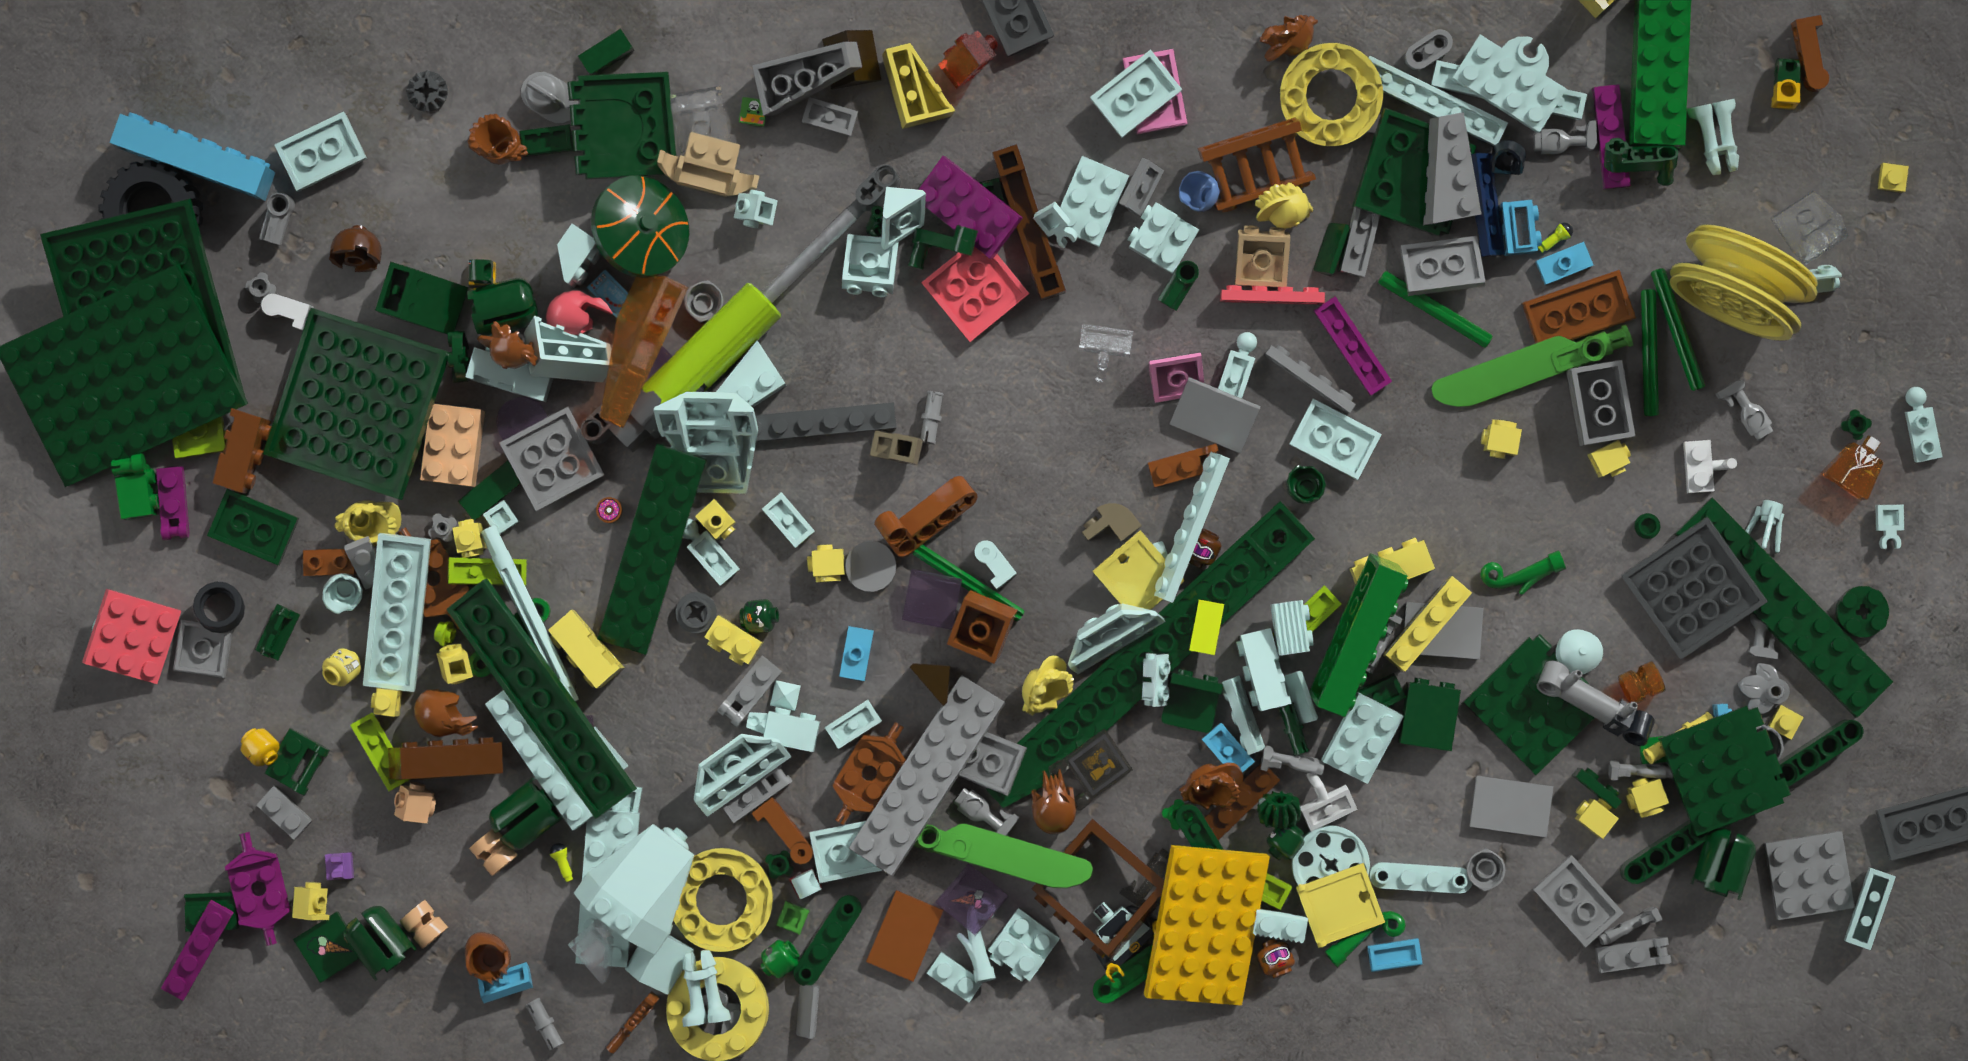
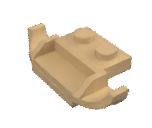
M690 132L684 156H673L662 150L659 152L657 161L659 168L677 185L727 197L756 189L759 180L758 175H747L739 173V170H735L740 145Z

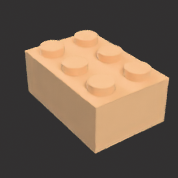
M433 405L427 423L420 480L467 487L476 486L485 411L449 405Z

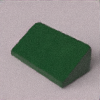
M620 28L578 55L589 75H597L635 50Z
M1340 223L1328 224L1313 268L1315 272L1327 276L1334 274L1350 228L1349 225Z

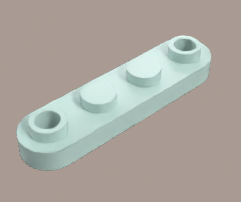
M1378 862L1369 870L1370 882L1382 889L1461 894L1467 892L1472 886L1467 870L1461 867ZM1380 871L1387 873L1385 880H1379L1378 873ZM1463 876L1464 883L1457 885L1455 883L1456 877Z

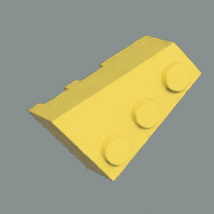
M911 43L885 49L882 58L902 129L951 117L955 109L949 104L941 92V88L935 83Z

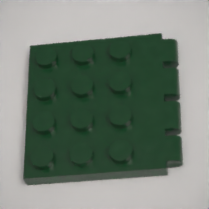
M669 72L577 76L576 81L567 82L569 101H578V104L569 105L571 126L581 127V130L572 131L574 152H583V155L574 156L576 175H585V180L665 175L657 164L660 150L676 156Z
M1387 108L1382 110L1352 207L1435 236H1439L1440 232L1449 234L1453 220L1423 225L1424 215H1426L1425 192H1427L1428 182L1426 173L1429 164V123ZM1469 143L1470 152L1474 154L1476 146Z
M1538 634L1533 640L1528 637L1463 701L1534 775H1537L1595 718L1562 698L1547 696L1537 689V683L1545 663L1557 661L1556 650L1550 656L1546 654L1552 648V645L1541 634ZM1580 677L1581 681L1589 684L1583 677Z
M1743 706L1658 738L1695 836L1784 803L1783 798L1791 795L1785 777L1775 780L1774 776L1783 773L1776 754L1773 753L1767 756L1765 754L1766 751L1773 749L1766 729L1756 730V727L1764 725L1758 707L1749 710L1747 706Z

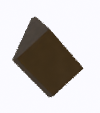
M845 30L822 39L823 47L842 42H857L862 68L831 84V90L882 81L872 30Z
M913 663L910 666L912 671L944 706L948 702L950 666Z

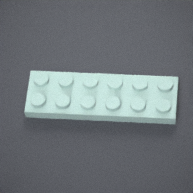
M386 533L378 534L363 686L409 692L416 690L431 539Z
M608 810L599 818L595 819L593 816L587 821L582 880L589 871L638 836L640 813ZM580 902L575 963L627 968L630 942L590 913Z

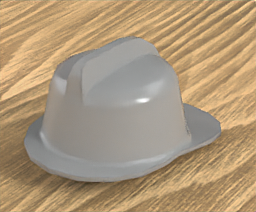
M546 72L533 73L523 82L521 97L529 109L554 123H565L571 120L569 105L578 104V101H569L568 85Z

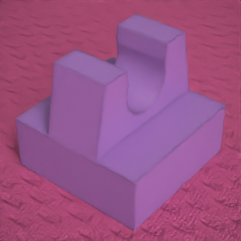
M352 852L325 854L327 880L354 878Z

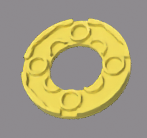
M1340 43L1319 44L1303 51L1288 66L1281 82V108L1286 120L1296 117L1300 121L1302 131L1296 133L1307 141L1322 146L1348 144L1363 136L1373 126L1379 116L1383 103L1381 77L1372 61L1356 48ZM1328 69L1341 70L1349 75L1355 83L1357 90L1356 104L1351 112L1343 118L1336 120L1322 119L1314 114L1308 106L1306 98L1307 87L1312 78L1319 72Z
M714 848L703 851L694 856L686 884L680 896V904L673 920L685 938L700 948L715 952H727L744 947L758 937L769 921L773 907V892L770 880L760 864L741 851L730 848ZM726 874L736 878L743 885L746 892L747 904L744 913L738 920L727 925H717L708 922L700 914L697 907L696 895L698 889L707 878L713 875Z
M713 957L716 962L714 967L717 971V983L729 986L736 992L740 1000L741 1014L736 1025L728 1032L718 1035L707 1033L698 1025L683 1027L682 1019L690 1012L689 991L686 979L684 978L685 970L681 972L667 997L666 1016L673 1037L685 1051L703 1060L727 1061L745 1054L758 1042L768 1021L769 1002L762 981L752 969L734 959ZM701 960L696 961L697 971L702 970ZM704 979L700 980L701 989L705 987Z

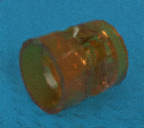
M1652 661L1639 666L1637 672L1630 670L1618 676L1621 689L1630 703L1636 702L1638 704L1646 700V695L1653 697L1666 691L1663 679Z

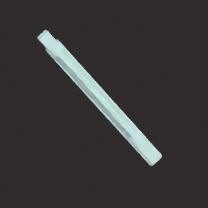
M493 525L481 531V536L531 641L574 701L579 700L496 526Z

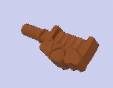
M651 991L627 1020L624 1025L625 1028H620L616 1036L607 1045L606 1048L610 1053L614 1054L626 1038L630 1036L629 1032H632L659 1000L660 997Z

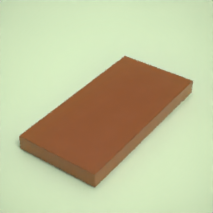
M1620 270L1521 303L1535 344L1555 336L1574 340L1636 319Z

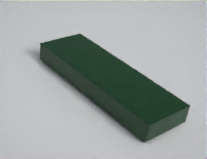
M509 460L458 500L474 521L521 484Z

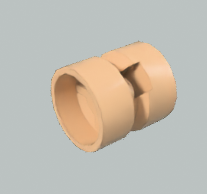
M490 830L469 848L477 859L484 860L483 866L491 876H494L518 856L515 850L502 843L500 840L502 837L501 833L495 834L493 830Z
M426 900L422 901L399 921L407 932L414 933L413 939L422 949L448 929V926L440 917L433 916L434 910Z

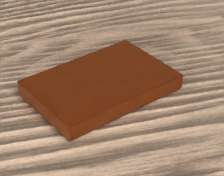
M896 890L866 962L914 982L944 910Z

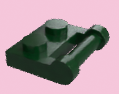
M289 728L280 744L277 753L278 758L268 766L264 774L305 796L309 790L308 784L323 757H327L330 750ZM310 748L314 751V754L300 780L297 782L293 777Z

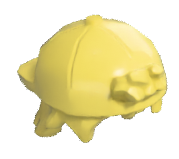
M1289 182L1286 185L1281 184L1280 186L1274 184V186L1270 187V191H1264V195H1259V199L1255 201V206L1261 209L1257 213V220L1259 222L1270 221L1277 228L1297 227L1306 217L1310 216V212H1313V207L1309 203L1306 194L1302 193L1298 186L1295 187Z
M363 500L352 504L344 513L336 516L337 522L334 526L338 532L344 531L354 541L369 536L375 547L379 533L395 535L399 530L402 519L401 511L398 505L393 502Z
M1049 656L1043 661L1039 669L1029 672L1022 687V697L1024 700L1022 711H1026V713L1033 716L1035 713L1043 712L1046 709H1057V701L1067 697L1072 692L1074 679L1072 674H1068L1066 671V663L1059 656Z

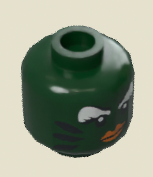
M768 599L747 601L744 608L740 609L741 626L746 628L747 632L751 634L771 632L774 629L775 623L779 622L778 608L773 607Z
M1296 825L1294 827H1287L1286 830L1283 828L1275 830L1274 828L1266 839L1270 847L1268 852L1279 861L1281 858L1292 860L1305 843L1303 831Z

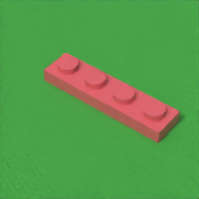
M1228 285L1226 290H1221L1220 302L1322 305L1325 303V292H1319V288L1305 287L1303 292H1295L1293 287H1278V291H1267L1266 286H1252V290H1242V286Z

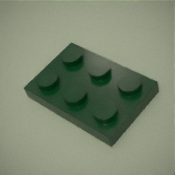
M226 489L207 536L280 566L299 518L233 490Z

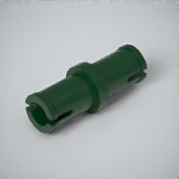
M1291 702L1292 704L1280 706L1278 709L1286 728L1283 729L1284 733L1288 734L1293 755L1295 756L1310 750L1302 731L1304 725L1303 723L1300 724L1294 702Z

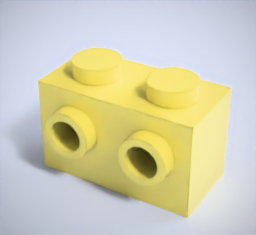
M720 615L716 617L705 635V638L709 640L708 646L718 652H721L722 649L726 650L731 654L729 659L741 666L744 662L751 664L764 643Z

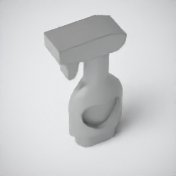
M1589 121L1585 126H1577L1575 128L1576 131L1585 132V136H1569L1560 129H1541L1539 134L1534 132V151H1541V154H1560L1570 146H1585L1587 150L1592 151L1597 143L1596 121Z
M1743 380L1735 381L1715 393L1717 398L1725 400L1729 407L1734 405L1731 395L1735 396L1742 407L1741 421L1750 436L1754 435L1756 440L1763 438L1773 431L1770 426L1772 422L1764 409L1757 404L1751 403L1742 390L1745 387Z
M1751 613L1750 621L1756 632L1754 646L1749 647L1748 653L1756 657L1778 659V652L1774 648V639H1770L1767 648L1764 647L1768 628Z
M1396 615L1389 618L1386 624L1387 633L1382 641L1379 640L1375 649L1377 650L1376 658L1372 664L1368 665L1366 673L1371 675L1377 668L1393 630L1400 625L1402 618Z
M1266 746L1263 750L1261 770L1267 771L1269 767L1281 769L1282 765H1287L1300 772L1314 775L1323 774L1324 762L1322 760L1304 755L1294 756L1276 753L1271 746Z
M1617 760L1609 761L1608 774L1611 780H1618L1621 776L1630 777V775L1646 778H1672L1668 765L1620 764Z
M966 788L961 791L953 802L958 806L957 810L970 820L985 821L997 830L996 833L1005 836L1020 818L1015 813L1012 815L1000 810V814L1006 819L1002 822L991 814L989 804L974 790L969 791Z
M1656 907L1646 908L1642 914L1604 931L1598 936V940L1602 945H1606L1623 935H1627L1641 925L1662 920V917Z

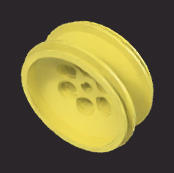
M1700 225L1696 227L1695 231L1688 234L1686 243L1703 265L1678 263L1672 266L1670 270V285L1680 297L1714 319L1755 336L1784 341L1789 340L1793 334L1799 332L1801 328L1799 318L1783 303H1807L1816 298L1818 282L1809 269L1780 249L1733 229L1716 225Z

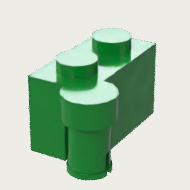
M144 454L131 455V458L111 460V467H120L112 469V473L114 476L119 475V477L115 478L121 519L130 520L156 516V509L160 508L158 495L154 494L153 490L156 476L154 469H150V465L146 464Z

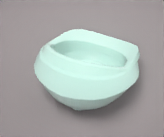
M1577 629L1566 632L1559 639L1556 646L1557 661L1564 664L1570 673L1580 670L1582 675L1596 668L1603 657V647L1600 640L1595 635L1584 630Z

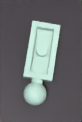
M1244 332L1238 336L1237 346L1239 351H1230L1218 389L1239 398L1243 397L1255 361L1254 357L1248 356L1249 352L1253 351L1257 346V339L1250 332Z
M1912 387L1907 391L1905 398L1906 402L1913 407V411L1905 412L1914 461L1918 463L1941 458L1942 452L1933 407L1924 408L1923 404L1927 398L1926 392L1920 387Z
M689 519L683 536L685 539L692 540V543L687 548L715 581L722 586L740 568L707 530L700 535L696 521Z

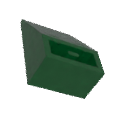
M390 262L375 311L448 335V332H455L469 287Z

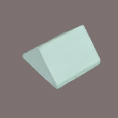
M886 187L881 244L884 250L913 233L916 228L924 226L926 193L923 190Z
M669 935L655 955L637 946L625 970L639 982L669 995L683 970L684 955L693 952L694 949Z

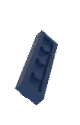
M1491 153L1471 154L1481 214L1475 215L1481 257L1505 255L1495 175L1489 167Z

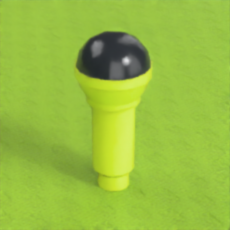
M1565 222L1559 224L1555 232L1545 239L1541 246H1538L1541 253L1548 251L1559 241L1571 238L1573 235L1572 226Z
M561 843L552 845L550 856L557 861L563 878H565L566 882L573 880L572 871L566 858L567 847Z

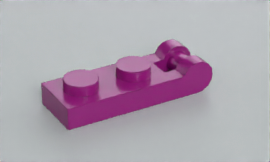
M184 467L156 469L162 540H171L172 537L180 536L181 539L189 538L190 529ZM171 519H179V526L171 527Z

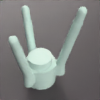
M1763 500L1762 507H1756L1755 514L1745 531L1750 534L1759 517H1761L1760 521L1766 524L1761 548L1766 549L1772 525H1776L1775 553H1779L1782 521L1784 518L1782 513L1783 505L1771 500Z

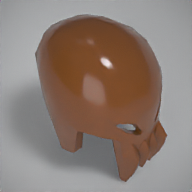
M439 689L426 690L420 694L415 702V719L421 729L430 735L443 737L459 734L464 736L478 728V726H472L471 723L477 719V716L462 717V714L459 713L455 705L458 704L460 697L453 692Z
M1061 770L1058 772V778L1054 775V780L1052 775L1048 779L1046 772L1043 771V796L1036 793L1035 790H1031L1033 818L1037 827L1045 833L1052 835L1061 834L1075 820L1076 806L1073 787H1065Z
M486 932L472 934L465 945V963L470 976L487 981L491 985H494V981L499 982V979H503V975H507L511 961V954L507 945L494 934Z

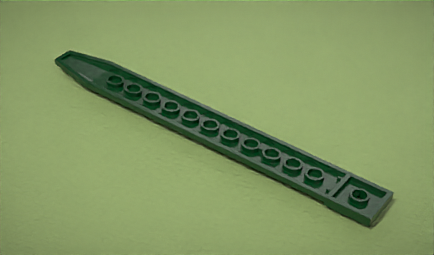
M1281 501L1277 503L1177 595L1173 603L1170 602L1158 613L1165 620L1163 624L1115 652L1057 706V709L1052 710L1017 743L1026 747L1027 750L1008 796L986 788V790L1002 808H1005L1029 795L1031 790L1036 791L1042 788L1043 771L1046 772L1048 779L1052 775L1054 780V775L1058 776L1059 770L1062 772L1070 765L1067 760L1102 733H1105L1142 699L1143 682H1151V677H1143V659L1146 658V653L1156 655L1169 654L1168 661L1170 662L1171 672L1193 652L1189 649L1199 600L1224 604L1221 619L1222 625L1314 541L1313 535ZM1275 530L1278 533L1283 531L1286 534L1283 537L1285 540L1283 544L1280 542L1273 543L1274 536L1272 533Z

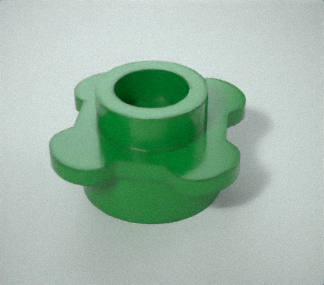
M1181 799L1174 800L1173 805L1169 808H1164L1162 811V816L1170 821L1171 828L1174 830L1180 829L1175 819V813L1180 806L1184 805ZM1186 812L1183 816L1184 820H1192L1193 814Z

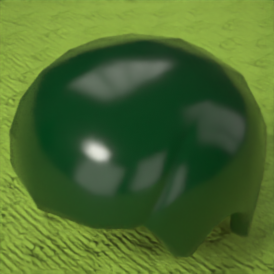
M1298 465L1289 473L1286 487L1289 496L1297 503L1312 504L1316 503L1323 496L1326 483L1323 475L1315 467Z

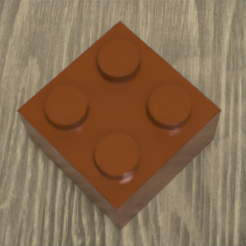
M970 590L963 599L947 645L995 664L1001 655L1017 609Z

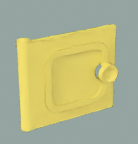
M1141 530L1120 548H1117L1111 556L1093 570V573L1120 604L1123 603L1151 610L1162 600V598L1154 596V593L1156 591V582L1162 576L1165 568V558Z
M1364 863L1306 884H1299L1296 887L1318 948H1323L1328 943L1385 923Z

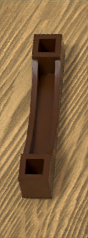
M1017 144L992 152L1009 207L1023 217L1016 228L1040 300L1044 301L1065 294L1066 289L1047 235L1033 219L1038 209Z

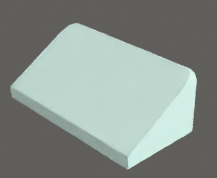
M1296 671L1284 675L1287 695L1290 696L1291 702H1294L1300 724L1317 720L1318 716L1303 673Z

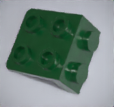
M1178 669V673L1171 672L1168 685L1169 698L1167 706L1163 708L1161 721L1164 724L1209 733L1212 730L1219 694L1222 693L1223 684L1218 683V677L1203 675V679L1194 678L1193 672Z

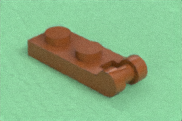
M1217 444L1148 462L1154 488L1202 475L1203 466L1200 456L1207 455L1208 457L1210 452L1217 453L1219 451Z

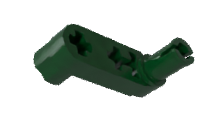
M1612 138L1605 144L1604 167L1608 171L1615 173L1658 171L1657 182L1660 185L1669 186L1674 182V169L1677 167L1678 150L1675 147L1668 145L1629 146L1627 142L1620 138Z
M957 225L954 237L916 228L912 240L914 246L908 266L923 270L928 249L932 248V246L972 256L978 231Z

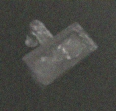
M1082 324L1079 351L1099 353L1096 380L1098 382H1104L1106 379L1109 355L1130 358L1133 331Z

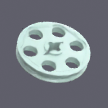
M1332 825L1322 826L1303 836L1305 841L1303 847L1292 859V872L1297 885L1306 884L1307 879L1312 876L1320 879L1336 873L1332 869L1325 870L1327 865L1319 856L1320 854L1329 860L1335 858L1337 860L1335 865L1339 871L1349 868L1353 863H1364L1368 875L1370 870L1369 855L1363 842L1351 831ZM1327 833L1330 836L1328 846L1319 847L1316 844L1318 834ZM1347 838L1353 839L1355 842V849L1350 853H1346L1341 849L1342 841ZM1302 852L1312 854L1313 861L1310 865L1302 866L1299 864L1298 857Z

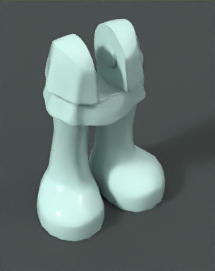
M1735 99L1687 109L1688 116L1698 120L1701 126L1705 147L1703 154L1707 159L1705 163L1712 175L1721 174L1718 156L1724 154L1729 172L1738 170L1739 155L1737 154V146L1734 142L1731 125V113L1736 107ZM1713 110L1717 116L1722 145L1720 146L1717 144Z
M710 950L701 951L702 970L697 971L694 953L690 952L684 955L682 969L685 970L684 978L686 979L689 991L690 1012L682 1019L683 1027L731 1020L729 1010L722 1005L716 980L717 971L714 967L716 962ZM703 979L708 999V1014L706 1013L701 993L700 980Z

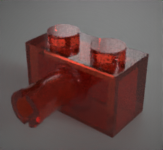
M978 30L971 35L964 33L954 41L956 45H953L943 53L945 58L938 65L956 89L974 79L996 56L993 50L997 48V41L992 35H986L983 38Z

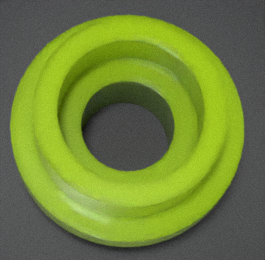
M440 622L435 629L434 640L443 647L452 643L456 637V629L453 622Z

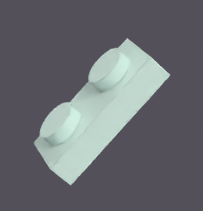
M782 492L762 508L795 548L815 532Z
M866 700L826 726L825 729L837 748L840 749L882 720L870 701Z
M940 952L927 972L929 976L967 1002L971 1001L982 983H975L974 974L943 952Z

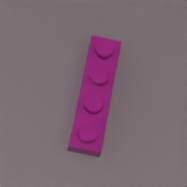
M1620 85L1593 87L1603 190L1630 187L1629 172L1615 173L1608 171L1604 167L1605 144L1612 138H1620L1626 142Z
M1336 296L1313 311L1369 396L1392 382Z
M213 900L209 902L160 989L184 1001L232 917L233 911Z

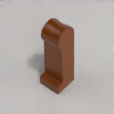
M1821 15L1796 19L1791 23L1797 57L1800 61L1802 81L1804 87L1810 92L1822 90L1829 82V74L1823 68L1816 29L1823 25Z
M773 796L752 812L757 821L763 817L768 821L791 850L790 855L795 863L805 864L810 861L813 855L811 844Z

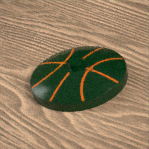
M627 176L607 186L600 193L593 206L591 229L596 246L602 256L622 273L638 278L655 277L673 268L683 257L688 246L690 234L687 214L678 197L663 183L645 176Z

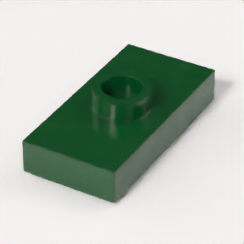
M570 124L519 131L521 145L526 146L528 152L524 157L574 151Z

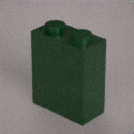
M1414 678V682H1407L1406 698L1404 699L1402 712L1404 717L1400 725L1398 743L1452 751L1461 690L1455 689V684L1440 682L1439 686L1429 685L1430 680Z

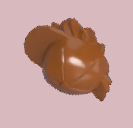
M1299 15L1295 18L1284 16V25H1274L1266 28L1260 37V42L1271 46L1264 55L1266 61L1276 60L1282 54L1294 57L1307 50L1313 40V26L1318 23V20L1314 16L1308 17L1307 15Z
M497 114L484 115V118L480 117L478 123H473V128L469 129L471 133L468 139L469 148L493 164L502 165L511 161H520L521 157L528 154L527 147L521 145L518 132L511 127L508 120L506 121L504 117L500 118Z
M495 321L491 325V336L480 335L477 338L482 345L490 349L492 360L504 369H517L528 362L533 366L536 365L538 358L534 355L533 342L524 344V341L519 337L520 332L511 333L510 326L507 324L500 327L499 323Z
M1225 763L1219 766L1205 764L1189 775L1186 785L1179 789L1183 801L1189 800L1194 804L1201 805L1206 810L1211 805L1220 807L1231 806L1239 798L1240 791L1238 788L1243 782L1242 770L1235 763Z

